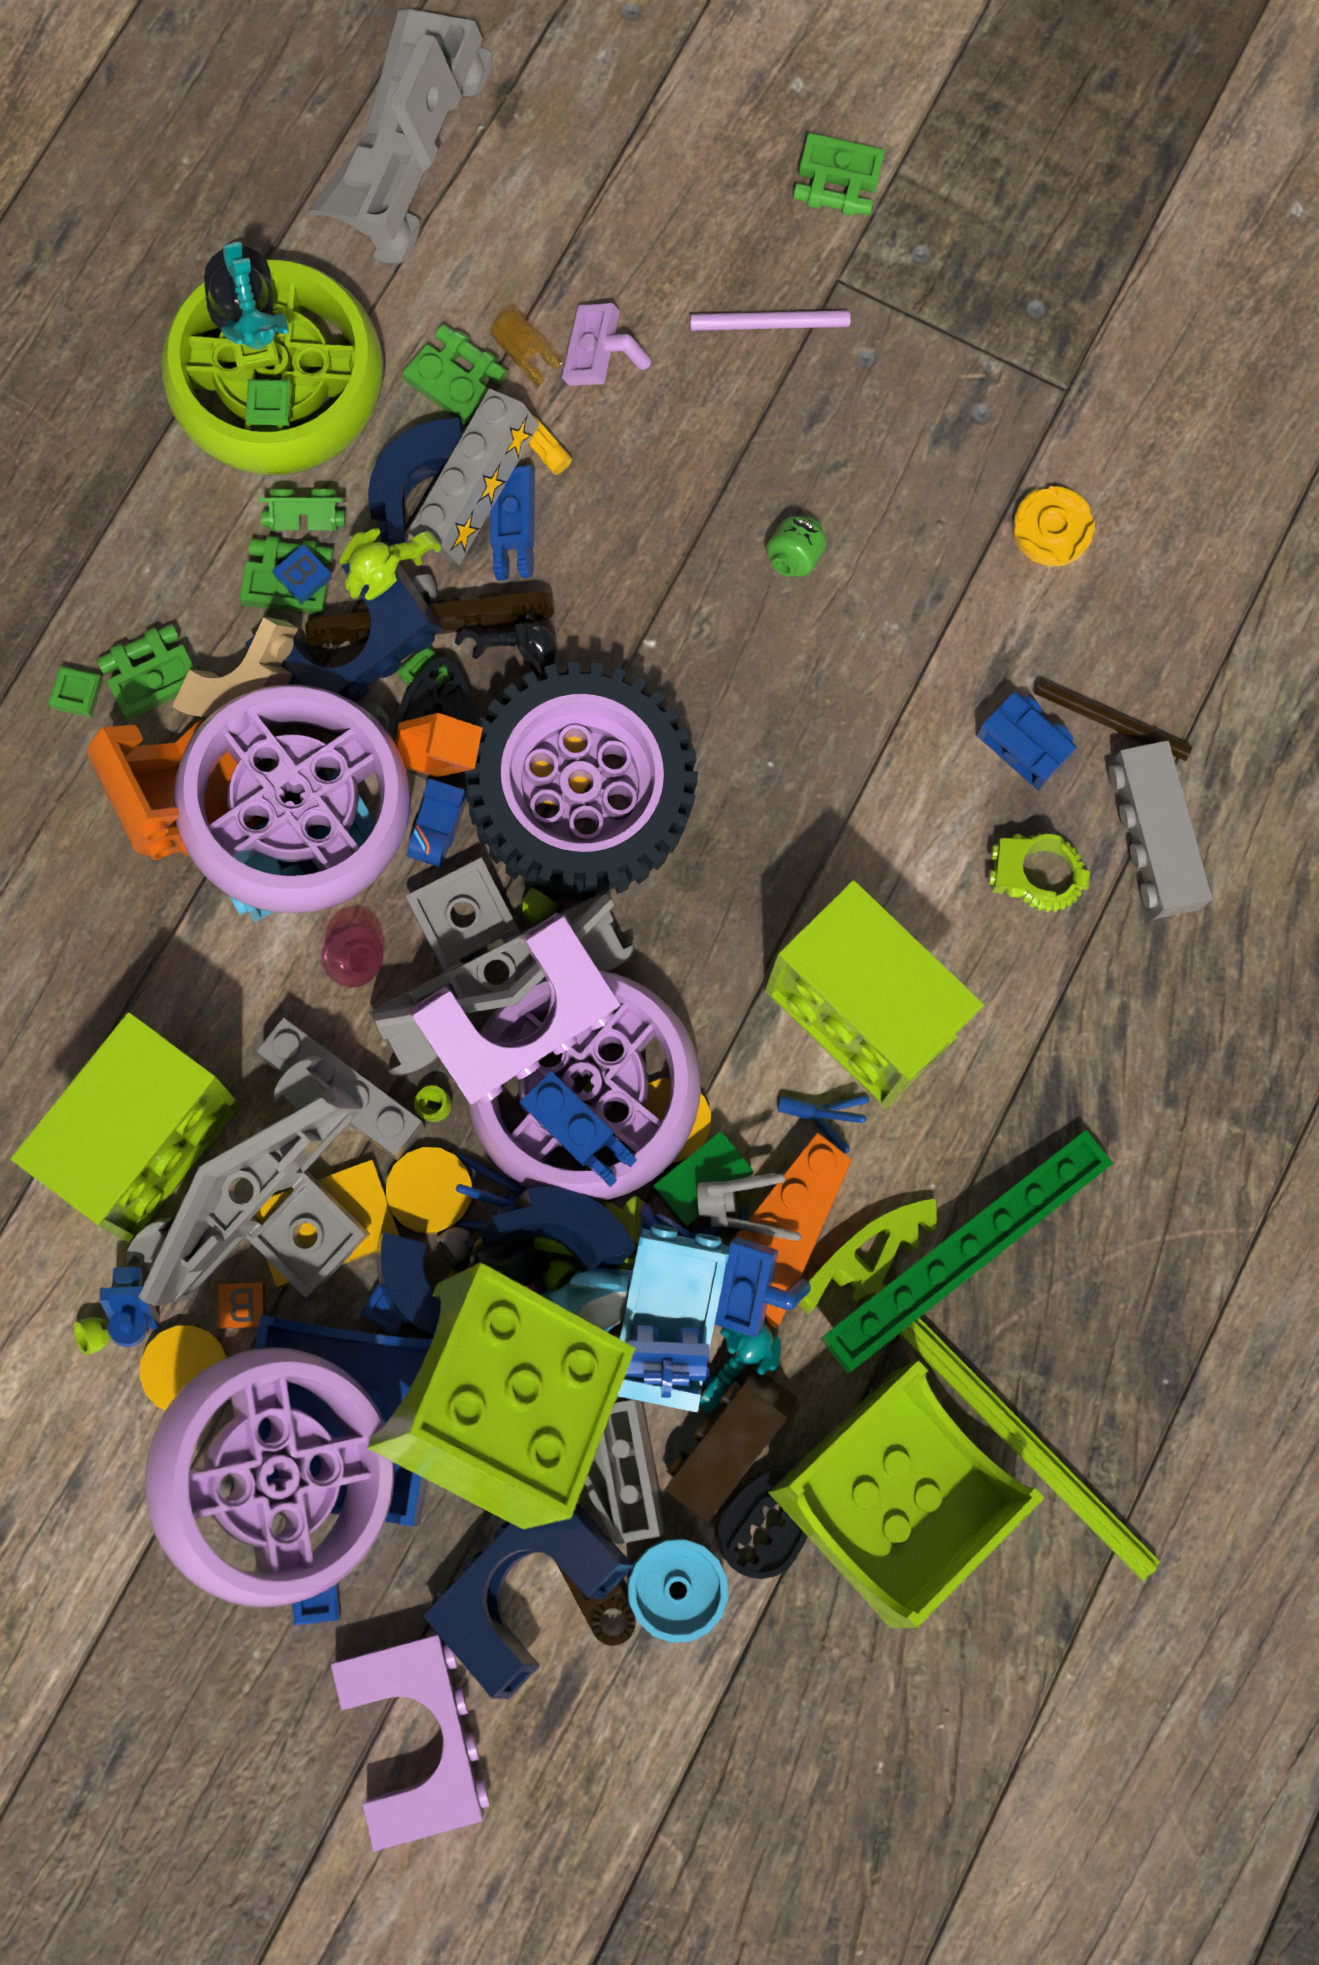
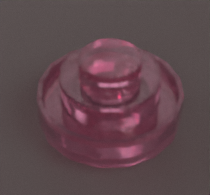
M355 923L344 924L333 930L325 939L321 950V965L324 973L333 982L348 988L361 987L370 982L379 972L383 962V946L380 938L372 930Z

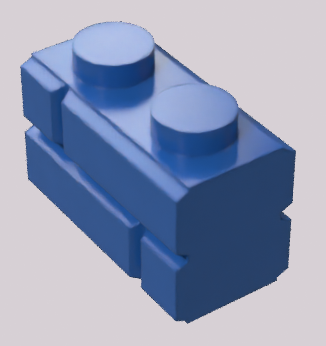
M1013 692L1000 708L986 720L979 730L977 737L1039 791L1067 762L1077 746L1072 742L1074 738L1067 728L1059 723L1052 725L1041 715L1042 708L1034 699L1029 696L1022 698L1019 694Z

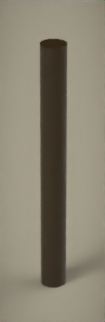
M1040 680L1034 693L1147 745L1169 740L1173 756L1185 762L1192 751L1193 746L1045 680Z

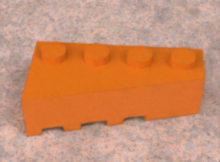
M818 1132L784 1174L786 1177L785 1181L778 1183L748 1220L799 1232L802 1236L801 1240L782 1239L740 1230L736 1237L779 1250L771 1286L782 1290H787L796 1280L800 1279L852 1161L851 1158ZM767 1304L766 1322L776 1329L780 1325L786 1310Z

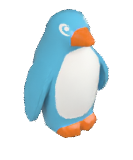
M592 1268L584 1272L579 1270L567 1285L555 1291L543 1292L541 1296L608 1332L624 1320L633 1270L618 1268Z

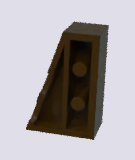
M755 1366L741 1385L734 1381L719 1401L724 1408L714 1420L708 1415L692 1437L698 1443L688 1455L682 1450L669 1466L666 1472L672 1478L665 1490L708 1523L787 1420L797 1397L766 1373L760 1375Z

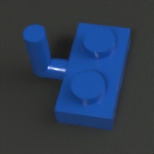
M736 1237L730 1244L729 1258L726 1264L715 1325L756 1338L762 1332L767 1304L791 1310L810 1293L811 1285L805 1279H798L787 1290L771 1286L779 1250Z

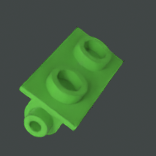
M270 489V498H259V502H269V510H262L261 521L262 527H270L271 531L300 530V515H307L308 530L337 531L338 527H345L346 524L345 510H337V502H346V498H336V489H311V498H295V489Z

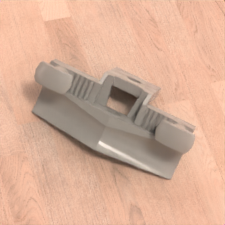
M412 9L398 11L366 134L308 209L309 215H324L336 218L353 226L363 234L370 236L376 247L373 256L375 259L386 264L403 263L414 248L419 233L420 221L416 216L408 213L407 210L409 204L412 203V197L415 196V190H418V184L421 183V177L433 163L438 149L434 142L448 110L456 109L461 98L477 96L484 88L490 74L493 60L492 53L480 47L483 39L475 21Z
M482 857L405 896L444 973L368 1011L382 1039H388L400 1062L387 1070L392 1075L412 1074L424 1069L438 1058V1055L408 1010L444 986L451 991L464 1013L517 1005L545 977L520 936L537 925L520 933ZM606 893L596 894L559 914L564 916L599 971L610 972L622 965L631 956L634 950V943L624 947L621 946L610 924L613 922L610 910L614 907V904ZM459 902L469 904L474 910V919L466 927L456 926L450 917L452 907ZM502 938V945L469 962H460V959ZM495 959L504 962L508 969L506 980L498 985L488 983L484 976L485 966Z
M317 1055L311 1056L295 1063L281 1077L274 1090L273 1100L277 1106L289 1101L298 1111L199 1166L176 1217L167 1216L151 1222L133 1239L127 1250V1264L133 1266L141 1262L150 1271L139 1294V1298L143 1302L158 1306L187 1300L245 1237L305 1298H311L370 1235L307 1170L363 1109L342 1087H329L315 1073L324 1063L322 1057ZM242 1178L248 1179L254 1189L253 1196L247 1203H242L235 1196V1185ZM290 1187L294 1189L264 1224L257 1217H254L255 1213L276 1191ZM305 1223L312 1224L318 1234L316 1243L310 1248L303 1246L298 1238L299 1229Z

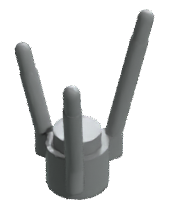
M769 1173L730 1181L698 1182L700 1218L711 1217L712 1227H731L799 1241L802 1238L799 1232L727 1216V1212L736 1211V1191L783 1183L786 1179L785 1175Z

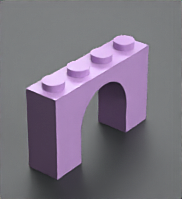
M555 913L520 936L545 975L550 988V1006L546 1018L539 1028L529 1036L517 1041L500 1042L481 1035L476 1031L446 986L408 1010L471 1105L478 1100L481 1104L491 1101L503 1091L502 1084L514 1076L522 1079L530 1075L540 1067L538 1060L552 1051L555 1055L566 1051L578 1041L575 1037L577 1034L589 1026L592 1030L604 1026L614 1018L612 1011L621 1006L564 916L559 913Z
M433 1634L332 1663L331 1667L341 1711L391 1697L411 1698L425 1705L435 1715L443 1734V1753L440 1764L428 1778L410 1787L367 1798L363 1803L373 1852L482 1822L484 1817L483 1808L490 1806L489 1796L484 1778L479 1780L475 1778L472 1762L479 1760L477 1745L473 1732L467 1734L464 1732L461 1715L468 1714L467 1703L462 1686L454 1688L450 1670L457 1668L456 1657L447 1644L443 1642L442 1638L438 1634Z

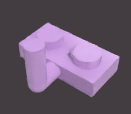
M613 303L578 306L562 379L569 386L604 384L611 352L623 351L640 370H645L650 366L651 358L631 335H615L620 311Z

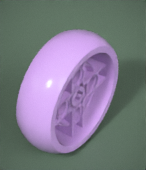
M276 685L253 690L236 697L212 713L200 725L186 746L179 763L174 786V808L178 807L179 811L176 825L186 851L195 865L214 885L232 898L246 905L277 913L294 914L324 910L348 901L364 891L385 871L393 860L405 835L410 814L411 800L407 771L403 759L386 729L375 717L354 701L329 690L307 685ZM282 725H305L329 731L339 737L326 745L317 739L302 735L274 737L268 728ZM229 752L238 765L231 776L228 786V813L209 825L205 810V794L208 781L218 762ZM270 758L278 763V766L269 772H263L256 768V764L263 759ZM324 768H333L339 772V776L332 781H324L317 776V773ZM375 773L380 790L379 814L372 832L359 848L348 833L354 822L358 807L356 785ZM291 794L294 798L300 796L301 803L295 805L292 801L286 802L285 795ZM254 816H262L269 821L261 830H252L246 826V822ZM315 825H322L330 830V834L327 837L317 840L307 835V832ZM259 852L269 858L283 862L312 860L320 872L302 876L274 875L253 869L243 864V862Z
M606 971L599 972L621 1005L617 1008L618 1010L614 1014V1018L596 1030H592L589 1026L577 1034L575 1037L578 1041L572 1047L562 1052V1059L556 1066L544 1067L540 1064V1067L533 1073L519 1079V1097L521 1101L552 1071L614 1132V1137L634 1155L637 1161L631 1167L621 1162L607 1166L612 1170L617 1179L609 1187L592 1170H570L547 1164L562 1145L524 1108L523 1111L526 1118L511 1134L501 1115L497 1097L485 1104H481L478 1100L471 1105L467 1100L473 1128L486 1153L507 1176L527 1189L535 1187H560L579 1192L595 1201L609 1200L630 1193L647 1184L666 1169L683 1148L696 1121L700 1104L701 1074L695 1047L688 1031L675 1012L658 995L632 979ZM546 977L517 1005L496 1008L484 1024L480 1034L491 1040L511 1042L523 1039L538 1029L542 1022L537 1018L547 1013L550 1006V988ZM654 1037L662 1047L670 1073V1097L667 1111L662 1121L645 1108L648 1096V1074L640 1053ZM609 1043H616L624 1049V1052L617 1061L607 1062L600 1057L602 1047ZM587 1076L591 1077L590 1082L593 1090L589 1093L582 1090L580 1094H577L574 1080L578 1077H581L583 1080ZM614 1103H622L629 1109V1114L622 1122L612 1123L605 1118L607 1107Z
M261 1348L238 1353L215 1363L190 1380L179 1391L162 1415L152 1437L145 1467V1497L149 1519L162 1549L180 1572L199 1588L227 1602L254 1607H271L300 1602L328 1590L346 1577L362 1561L378 1538L389 1512L394 1489V1462L367 1449L371 1436L377 1433L385 1425V1422L366 1390L358 1381L337 1365L314 1354L288 1348ZM286 1382L297 1384L315 1394L329 1408L337 1420L343 1436L331 1439L327 1431L312 1417L296 1408L290 1407ZM232 1397L235 1418L228 1422L212 1440L206 1452L203 1467L190 1469L192 1454L201 1431L213 1413L228 1398ZM264 1417H267L271 1423V1433L265 1441H262L258 1435V1425ZM318 1455L322 1462V1468L320 1473L313 1478L309 1471V1464L311 1459ZM274 1469H277L278 1477L272 1479L271 1484L267 1483L266 1476L272 1474ZM230 1474L234 1480V1489L224 1499L219 1490L220 1482L225 1475ZM348 1484L347 1494L338 1519L325 1539L311 1551L309 1534L316 1530L331 1512L337 1499L340 1485ZM281 1511L285 1516V1526L278 1535H275L272 1529V1521L274 1516ZM212 1515L227 1534L239 1542L253 1546L257 1572L234 1567L215 1554L202 1537L195 1519Z

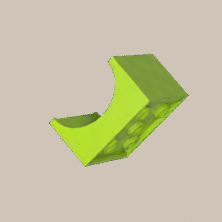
M854 880L778 954L764 991L886 1110L957 1039L958 1036L956 1034L984 1006L969 989Z
M128 1012L10 1160L97 1226L131 1243L136 1235L153 1220L241 1108V1105L213 1074Z
M479 1263L437 1283L432 1296L441 1299V1311L436 1332L426 1358L400 1406L389 1421L377 1433L371 1436L367 1449L522 1529L569 1519L574 1512L636 1348L483 1263Z
M919 1360L893 1371L768 1492L890 1628H918L1044 1499V1496L1036 1488L1020 1483L998 1467L961 1431L931 1391L926 1379V1372L928 1370Z

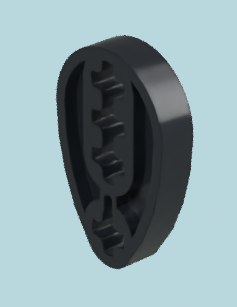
M435 658L417 675L407 691L398 713L394 739H396L400 722L434 714L435 709L442 710L443 715L475 725L473 704L468 686L455 662L448 658ZM440 668H447L448 676L454 679L453 681H446L443 695L441 698H438L436 680L430 678L431 676H437ZM409 770L416 776L432 780L447 779L457 774L454 773L440 777H431L413 770Z
M802 1459L791 1460L773 1467L753 1479L733 1498L721 1514L717 1525L718 1548L723 1559L736 1572L749 1578L768 1579L786 1571L798 1557L808 1536L783 1508L779 1514L784 1520L783 1524L780 1527L772 1524L767 1530L766 1534L771 1538L770 1543L767 1546L759 1543L754 1549V1554L758 1556L757 1562L753 1564L747 1561L743 1566H740L737 1563L739 1554L735 1551V1548L739 1543L745 1546L750 1543L752 1535L747 1531L751 1525L760 1527L764 1523L765 1517L761 1514L764 1506L772 1509L776 1504L779 1505L768 1492Z

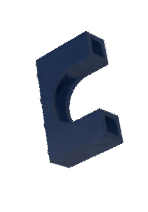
M349 562L341 566L346 574L349 571ZM399 562L395 570L397 581L386 592L373 600L365 599V594L369 590L368 585H365L360 592L368 607L371 618L370 635L362 652L346 665L336 668H325L315 658L297 630L293 639V649L281 664V667L293 673L288 685L296 684L322 688L357 702L370 691L369 686L379 678L393 675L401 668L402 660L413 652L418 653L425 650L434 642V636L443 627ZM254 636L250 638L247 642H245L248 649L254 639Z
M578 1502L572 1517L569 1519L522 1529L508 1521L504 1522L494 1533V1542L484 1552L476 1553L464 1564L462 1576L454 1584H449L442 1588L433 1597V1606L423 1616L491 1699H510L540 1667V1664L509 1629L502 1614V1587L508 1573L516 1563L531 1554L542 1552L551 1557L563 1569L587 1598L604 1599L634 1567Z

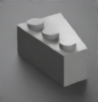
M629 1400L614 1404L584 1483L589 1491L588 1495L615 1545L658 1537L667 1533L643 1403L639 1400Z

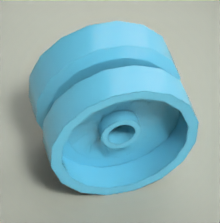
M683 1538L664 1539L647 1547L633 1563L634 1567L631 1569L627 1581L628 1602L638 1623L652 1636L670 1643L691 1642L709 1633L722 1618L728 1601L727 1576L719 1560L704 1546ZM680 1581L685 1584L686 1594L683 1598L677 1596L674 1599L670 1596L669 1588L673 1582Z

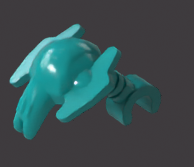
M241 242L226 244L223 247L224 260L227 270L233 278L234 285H236L237 299L240 301L239 306L243 312L237 323L233 320L227 321L226 326L221 327L222 333L236 344H245L247 347L261 350L273 341L276 332L282 334L289 333L288 324L281 313L272 315L255 309L256 303L253 300L254 295L251 292L252 287L249 284L250 279L248 275L251 272L249 258L243 259Z
M765 1319L762 1332L756 1338L724 1327L722 1328L721 1335L726 1339L727 1349L729 1353H735V1355H732L729 1362L727 1361L714 1378L710 1376L703 1382L706 1389L701 1394L698 1408L706 1414L711 1413L717 1407L730 1383L732 1384L741 1373L740 1371H743L746 1367L745 1364L758 1363L757 1372L760 1375H763L768 1369L774 1371L778 1367L781 1356V1340L779 1337L773 1339Z

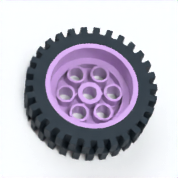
M580 661L567 662V669L564 673H558L556 664L544 667L542 678L537 679L533 671L522 676V687L518 689L511 683L503 690V700L498 702L494 699L487 707L486 720L480 718L477 726L482 727L483 730L475 769L466 771L467 803H469L470 819L472 825L476 824L477 837L482 846L485 844L489 846V856L496 864L502 861L506 865L505 873L514 880L518 875H521L526 879V887H532L536 890L538 885L547 887V895L559 898L560 891L571 892L570 900H582L584 893L593 892V895L607 894L608 890L614 888L616 893L619 894L627 891L631 882L636 880L639 885L648 879L650 871L653 868L658 870L665 863L670 852L673 853L689 820L696 797L694 791L698 783V771H694V766L697 758L695 748L688 749L691 736L687 727L685 726L681 729L678 727L680 714L674 706L668 711L663 708L666 697L658 689L651 696L645 692L647 681L639 676L636 677L633 684L624 681L626 670L615 667L612 676L602 674L603 663L591 662L590 672H580ZM578 737L585 742L586 748L582 752L572 753L564 747L563 742L567 738ZM608 754H616L623 759L624 766L619 769H610L604 765L602 758ZM544 761L551 765L553 772L547 777H537L531 772L530 766L535 762ZM575 777H584L590 781L591 790L579 794L574 792L568 783ZM614 794H621L629 800L630 806L624 810H617L610 806L607 799ZM543 801H550L556 806L558 813L552 818H543L535 811L536 806L543 803ZM587 818L596 824L597 830L592 834H581L576 830L574 823L579 819Z

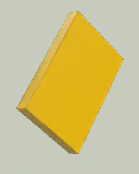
M373 1160L318 1179L319 1183L370 1233L343 1264L376 1253L379 1237L383 1232L400 1236ZM294 1189L271 1196L255 1213L254 1217H257L264 1224ZM305 1223L299 1229L298 1238L303 1246L312 1247L317 1241V1230L312 1224ZM267 1259L276 1288L291 1284Z

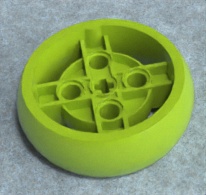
M266 259L271 274L274 301L272 315L281 313L285 317L289 329L287 334L275 333L274 342L280 364L275 365L274 369H270V366L240 373L237 367L232 369L223 368L230 362H236L231 340L226 338L222 332L218 338H211L219 328L211 321L207 309L205 283L203 281L185 298L168 327L161 357L162 382L167 403L177 423L191 441L206 454L225 465L244 472L267 476L289 475L308 471L332 460L348 448L360 435L371 419L379 399L383 377V358L378 335L368 314L355 296L342 284L320 270L305 264L286 260ZM299 309L314 313L330 322L346 337L351 346L329 345L319 329L309 319L299 314ZM317 366L322 368L319 372L313 374L305 372L310 367ZM248 379L289 380L291 382L290 426L300 423L313 415L323 404L326 397L338 398L321 415L295 428L289 429V426L248 425L246 421ZM194 389L215 390L224 404L236 416L245 421V429L227 424L208 412L198 401Z

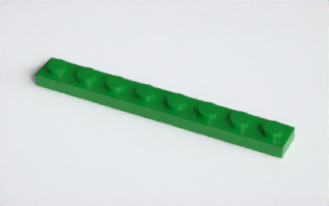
M1085 1130L820 1339L846 1373L852 1372L1114 1163L1089 1132Z

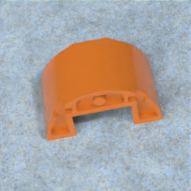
M199 720L175 743L137 746L143 740L137 726L124 725L102 727L89 744L87 755L132 848L139 854L150 856L152 860H159L177 852H182L184 856H189L176 825L179 811L178 807L174 808V786L184 750L194 733L205 720ZM229 752L218 762L208 781L205 794V810L209 825L228 813V786L231 776L238 765ZM254 816L246 822V826L248 828L254 827L261 821V817Z

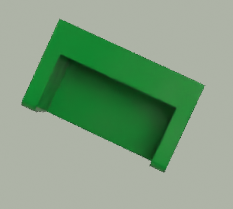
M720 1131L653 1185L652 1191L680 1226L688 1229L693 1221L700 1217L697 1195L698 1182L730 1181L751 1177L754 1170L722 1131Z

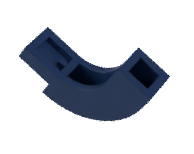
M459 418L434 420L415 426L394 439L380 455L369 482L368 504L372 520L379 519L381 542H389L391 546L407 542L404 518L407 498L419 483L441 474L461 439Z

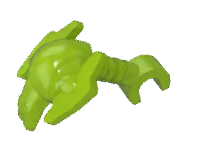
M373 528L366 533H356L339 560L340 564H347L349 562V571L344 583L345 590L349 591L351 598L356 599L362 588L368 585L369 590L365 594V599L373 600L386 592L397 581L395 570L399 561L412 559L415 565L419 566L423 563L421 557L426 551L434 549L438 553L441 551V545L429 531L418 534L408 542L387 546L382 542H374L380 535L379 528Z

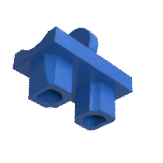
M140 1267L113 1268L112 1287L100 1288L99 1301L109 1319V1335L114 1343L120 1347L129 1348L136 1346L146 1338L149 1328L159 1329V1315L155 1306L145 1303L139 1298V1294L144 1286L142 1283L143 1272Z
M637 1325L635 1327L632 1340H628L627 1343L636 1349L625 1377L644 1378V1384L661 1385V1398H671L672 1385L689 1386L690 1380H706L709 1344H703L701 1332L698 1328L682 1327L676 1330L674 1343L658 1342V1329L654 1326Z

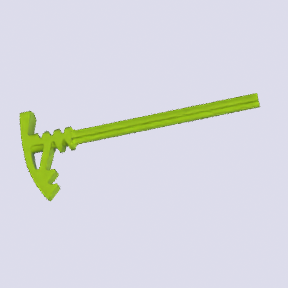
M929 1199L902 1206L866 1225L840 1247L808 1280L811 1285V1291L798 1306L806 1314H810L818 1304L832 1278L840 1287L850 1284L854 1288L851 1298L855 1302L862 1299L866 1301L871 1299L887 1286L884 1278L899 1244H902L909 1252H912L919 1247L918 1225H921L928 1233L936 1230V1200ZM878 1233H884L885 1240L870 1268L855 1252ZM920 1318L899 1333L1142 1581L1157 1570L1160 1561Z

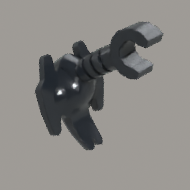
M532 612L525 613L528 622L516 624V630L485 631L479 626L468 625L455 638V644L458 646L467 637L476 641L477 649L472 655L475 659L479 658L488 647L508 645L514 647L517 645L527 664L536 675L540 674L541 678L543 677L544 667L555 664L556 643L554 636L548 628L537 622Z

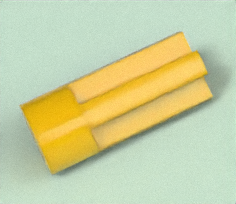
M535 416L534 418L539 423V426L528 445L554 475H558L571 464L572 458Z

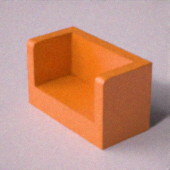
M434 713L400 722L398 724L395 745L406 769L431 777H440L475 769L483 728L440 713Z

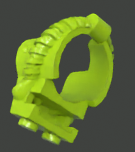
M1039 833L1036 836L1030 835L1028 839L1021 834H1015L1012 838H1000L996 845H992L991 860H995L994 870L989 872L988 885H992L993 893L1003 894L1006 891L1010 897H1022L1025 904L1029 903L1030 907H1037L1039 911L1044 909L1045 912L1050 910L1057 912L1058 909L1062 911L1065 907L1069 908L1072 906V903L1077 901V897L1081 896V890L1089 889L1090 871L1083 869L1085 866L1084 862L1080 860L1081 856L1076 853L1075 847L1072 848L1070 846L1071 843L1064 842V839L1059 835L1049 833L1042 835ZM1048 851L1061 856L1068 863L1071 872H1073V881L1069 889L1063 894L1056 896L1054 891L1039 889L1032 885L1023 870V861L1029 854Z

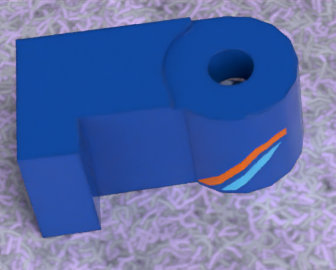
M428 779L422 807L410 838L407 852L408 858L439 868L442 866L448 849L452 846L467 803L464 789Z

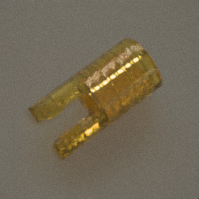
M515 309L503 314L490 330V335L537 388L544 382V378L541 372L528 361L539 352L543 356L544 361L555 369L563 363Z

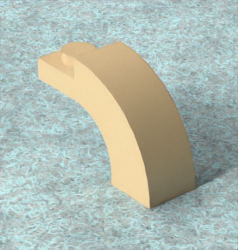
M263 617L245 658L233 672L219 677L213 672L189 669L172 707L189 715L209 717L224 704L250 691L269 686L288 685L293 673L281 667V664L293 649V639L298 628L285 620Z

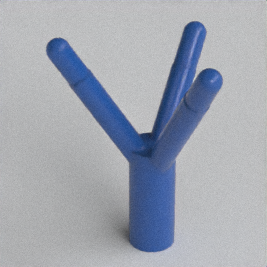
M782 1095L778 1112L813 1121L843 1153H849L850 1147L823 1118L865 1123L867 1120L865 1115L837 1110L867 1104L869 1097L864 1095L823 1104H814Z

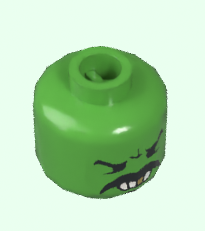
M790 516L781 522L767 543V556L773 568L779 574L791 577H804L812 572L826 551L827 540L821 525L813 518L808 516Z

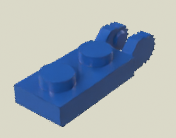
M531 465L514 468L490 510V546L493 548V570L498 581L507 580L509 577L510 560L507 550L517 549L519 575L522 578L533 576L534 556L531 547H534L535 470Z
M552 1071L519 1102L583 1167L587 1165L609 1187L617 1179L609 1167L594 1157L604 1145L614 1153L615 1157L622 1164L631 1167L637 1161L634 1155L614 1137V1132Z

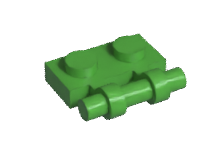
M808 133L799 176L814 180L812 186L797 183L793 199L808 202V207L819 209L820 205L840 209L843 210V215L854 217L855 213L870 216L874 200L858 196L860 190L876 193L885 150ZM825 182L848 187L847 194L824 189Z
M443 324L437 330L435 338L445 344V348L439 353L427 344L402 372V376L406 383L454 418H459L460 422L467 426L489 389L482 383L489 376L500 384L505 380L508 370L497 363L498 358L489 351L482 352L469 342L470 338L460 330L453 331ZM460 356L474 366L469 374L454 364Z
M268 536L266 540L251 538L249 555L262 556L263 561L262 563L245 562L240 602L242 606L324 616L329 582L301 605L274 577L272 570L278 566L280 559H286L303 544L281 542V538ZM304 541L303 544L322 564L332 565L333 548L320 547L317 542Z
M172 624L159 630L153 627L144 632V637L125 646H122L121 643L109 648L111 653L96 659L103 674L117 668L120 669L121 674L106 681L127 721L175 699L189 669L196 670L183 644L169 651L166 650L165 645L179 639ZM154 652L155 658L133 668L131 661Z

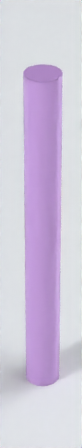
M850 310L690 314L691 331L850 327Z

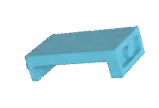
M652 1225L651 1230L642 1228L620 1340L626 1343L628 1340H632L635 1327L637 1325L654 1326L658 1329V1342L675 1343L676 1330L687 1327L698 1328L701 1332L703 1344H709L710 1348L726 1264L729 1258V1246L722 1245V1239L713 1235L696 1234L695 1239L678 1236V1230L668 1226ZM625 1377L618 1396L698 1412L703 1381L690 1380L689 1386L672 1385L671 1398H661V1385L644 1384V1378Z

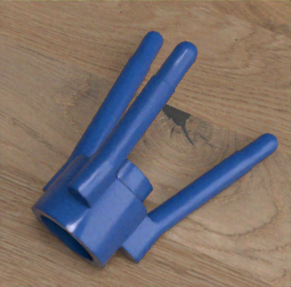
M463 1153L456 1155L463 1164L516 1195L510 1194L509 1199L463 1184L456 1186V1190L459 1193L502 1208L513 1205L527 1189ZM460 1220L456 1226L467 1230L481 1231L487 1222Z

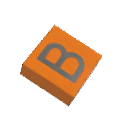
M265 1283L219 1284V1329L259 1328L260 1317L265 1315Z

